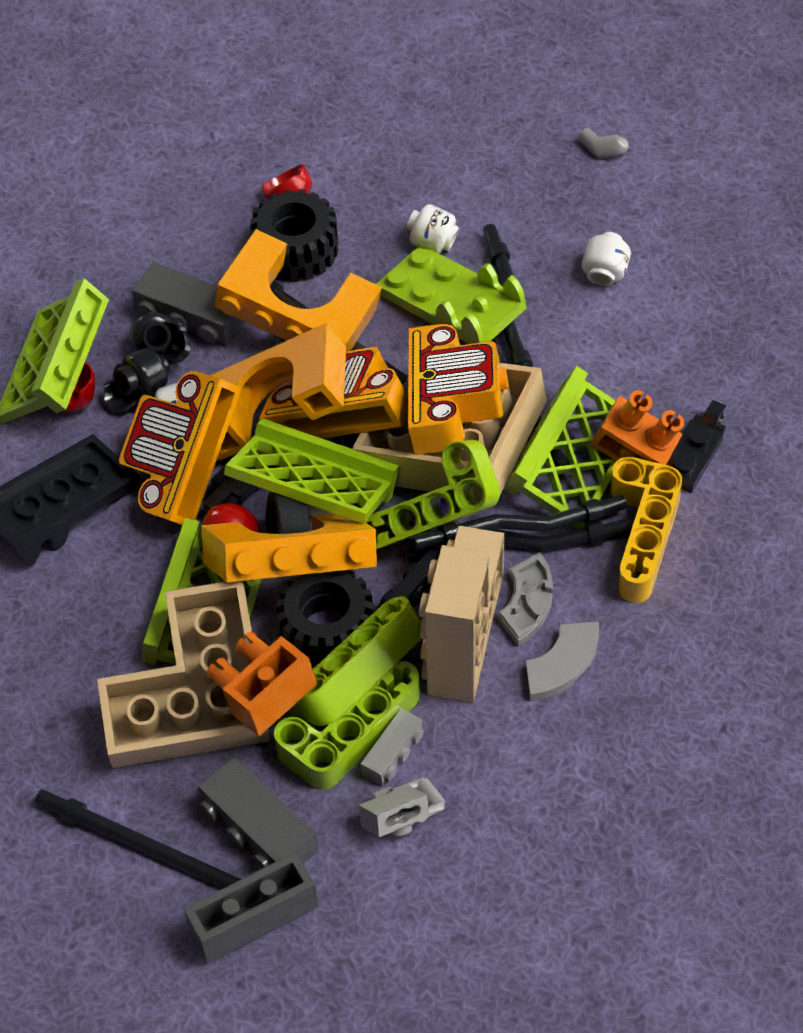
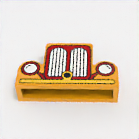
M447 324L409 328L408 430L415 455L442 452L451 442L463 441L465 434L462 423L498 419L503 416L502 390L509 389L507 369L500 365L495 342L489 341L460 345L456 329Z
M377 347L346 351L343 408L312 421L293 400V384H286L271 393L259 420L264 418L319 438L402 427L408 412V395L396 372L387 367Z
M190 371L185 373L176 385L177 403L174 404L149 395H143L140 398L119 457V463L151 475L150 479H147L139 489L138 503L142 510L183 525L185 518L196 519L237 404L241 387L218 377Z

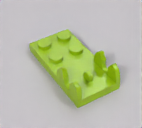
M421 246L416 248L376 283V285L382 287L380 296L433 325L447 324L453 326L457 331L458 338L468 344L491 341L527 309L523 289L513 275L501 286L491 264H484L477 274L439 253Z

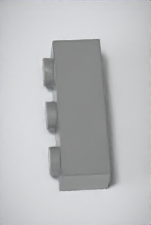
M401 708L361 762V775L381 786L387 780L391 781L397 772L396 767L400 761L405 762L411 751L410 747L413 743L417 744L421 740L424 730H422V719Z

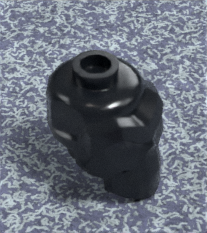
M146 312L139 315L132 322L129 338L136 350L146 347L153 349L158 354L163 355L169 365L182 362L189 356L191 345L188 329L181 318H170L158 312Z
M148 347L126 355L121 363L116 364L113 370V379L104 385V404L106 409L113 413L127 412L132 407L137 408L143 395L155 397L156 391L166 386L168 382L170 368L166 358Z

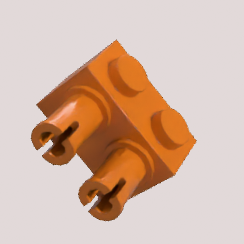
M633 391L628 400L619 396L605 415L589 444L616 461L624 457H634L666 465L682 436L680 430L684 427V418L678 414L673 419L672 417L675 414L673 410L665 411L660 420L649 414L648 411L653 404L652 399L648 394L644 399H640L644 393L643 391Z
M248 632L245 634V638L250 643L241 637L236 644V652L251 663L242 672H239L225 658H219L215 662L221 669L211 664L207 669L206 676L210 681H213L223 689L232 715L257 736H261L317 685L309 658L281 636L271 646H268L254 632Z

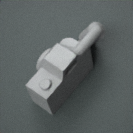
M418 778L396 788L386 787L374 792V799L358 805L361 827L378 837L387 834L394 836L406 835L412 831L414 823H422L428 817L442 812L445 809L446 801L428 778Z

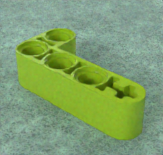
M473 439L451 442L444 448L441 456L449 485L372 514L365 523L376 529V549L395 545L411 539L413 536L437 529L440 525L461 520L495 506L500 497V487L484 445ZM463 448L469 454V463L466 467L460 461V452ZM475 484L482 491L480 503L473 497L472 491ZM442 497L446 499L449 505L447 515L442 513L440 509ZM409 510L416 517L414 527L409 524L407 519ZM389 524L391 530L378 535L377 529Z
M399 596L385 602L313 669L317 685L289 709L291 715L316 726H324L334 722L422 639L420 638L421 621L406 597Z
M398 661L321 733L298 717L284 718L278 722L274 729L278 759L312 787L322 790L332 788L372 749L401 708L409 712L417 704L420 697L417 668L409 662ZM373 710H381V711H383V712L380 713V714H370V713H369L370 711H373ZM347 736L356 737V739L351 741L342 740L344 737ZM290 740L300 741L294 745L286 744ZM322 762L330 764L324 768L315 767V765Z

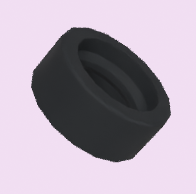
M270 492L266 502L267 534L309 532L310 522L307 504Z

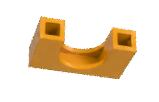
M256 229L217 284L214 307L229 316L241 319L254 325L259 330L269 332L286 341L327 323L346 345V351H351L377 310L382 287L350 273L336 296L326 305L312 309L290 306L278 299L270 288V285L284 265L287 243Z
M327 323L211 374V376L221 378L242 388L217 457L219 461L238 453L251 440L252 419L258 405L271 391L284 383L293 381L292 398L312 421L344 407L346 345Z
M334 513L311 515L312 531L293 534L258 533L247 529L239 522L201 525L203 563L226 582L377 567L376 529L367 523L362 524Z

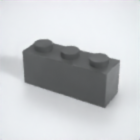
M152 262L132 289L135 311L141 315L146 312H158L170 318H181L185 322L189 333L199 336L203 341L210 344L217 343L227 347L244 323L243 320L229 316L214 307L217 291L216 285L156 262Z
M235 756L198 785L201 800L199 808L204 816L212 823L219 821L227 829L225 831L226 835L238 849L246 847L254 855L253 861L260 870L294 852L298 854L304 864L318 852L316 833Z
M294 852L184 908L188 931L205 962L208 964L317 908L316 885L298 854Z

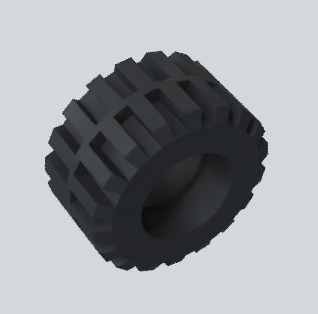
M290 189L284 190V193L280 195L274 193L270 195V200L263 199L259 203V208L254 209L252 213L253 219H250L251 235L257 229L287 243L284 265L278 273L277 279L284 281L286 277H291V282L299 281V277L305 276V279L309 280L313 278V273L323 274L326 272L325 265L331 267L334 263V257L338 255L337 218L334 208L330 207L329 201L325 198L319 199V194L314 192L306 194V190L298 189L297 192H291ZM290 234H302L298 236H287Z
M351 570L303 574L298 578L292 576L287 580L288 587L281 588L279 592L280 600H277L276 603L280 637L285 638L309 658L312 668L314 664L318 665L374 613L371 590L366 588V582L361 577L355 579V572ZM322 610H334L345 615L340 620L331 624H317L308 620L311 615Z

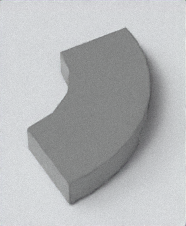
M541 552L508 569V576L514 586V594L508 605L497 613V620L518 647L537 633L544 624L551 608L553 596L552 575Z
M599 621L560 624L559 638L553 648L541 657L526 660L530 701L548 698L565 691L574 685V681L591 666L598 647Z

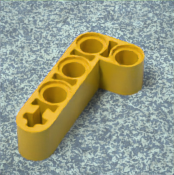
M634 457L620 458L614 463L612 468L611 494L612 497L623 495L627 505L638 507L620 564L618 591L624 600L631 603H640L650 597L654 588L679 506L682 476L676 468ZM636 570L642 572L639 578H635Z

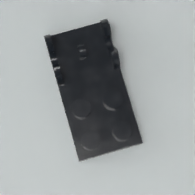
M92 434L0 486V534L17 549L20 560L27 566H32L40 555V547L44 541L47 540L56 550L61 548L68 538L71 525L138 487L140 475L132 468L120 464L119 457Z

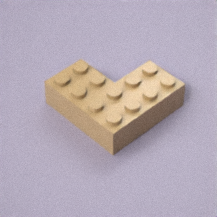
M500 363L501 367H506L509 383V389L502 390L503 416L498 419L462 423L465 434L464 440H477L487 450L500 487V495L547 401L541 368ZM408 412L402 427L362 432L352 448L399 465L395 483L397 487L431 492L449 485L442 465V452L415 455L408 430ZM463 448L460 452V461L466 467L469 463V454ZM475 484L472 491L474 499L481 500L482 491Z
M458 526L455 540L449 539L447 546L442 545L438 560L432 559L430 562L428 583L431 584L429 593L422 594L419 608V617H423L420 628V638L423 639L421 659L424 660L421 679L427 680L428 695L474 703L504 575V533Z
M243 581L220 582L166 591L165 597L176 666L97 679L107 752L112 768L270 741L268 729L261 736H257L232 715L223 689L213 681H210L206 676L207 669L211 664L221 669L215 662L219 658H225L239 672H242L251 663L236 652L237 642L242 637L250 643L245 638V634L252 632Z

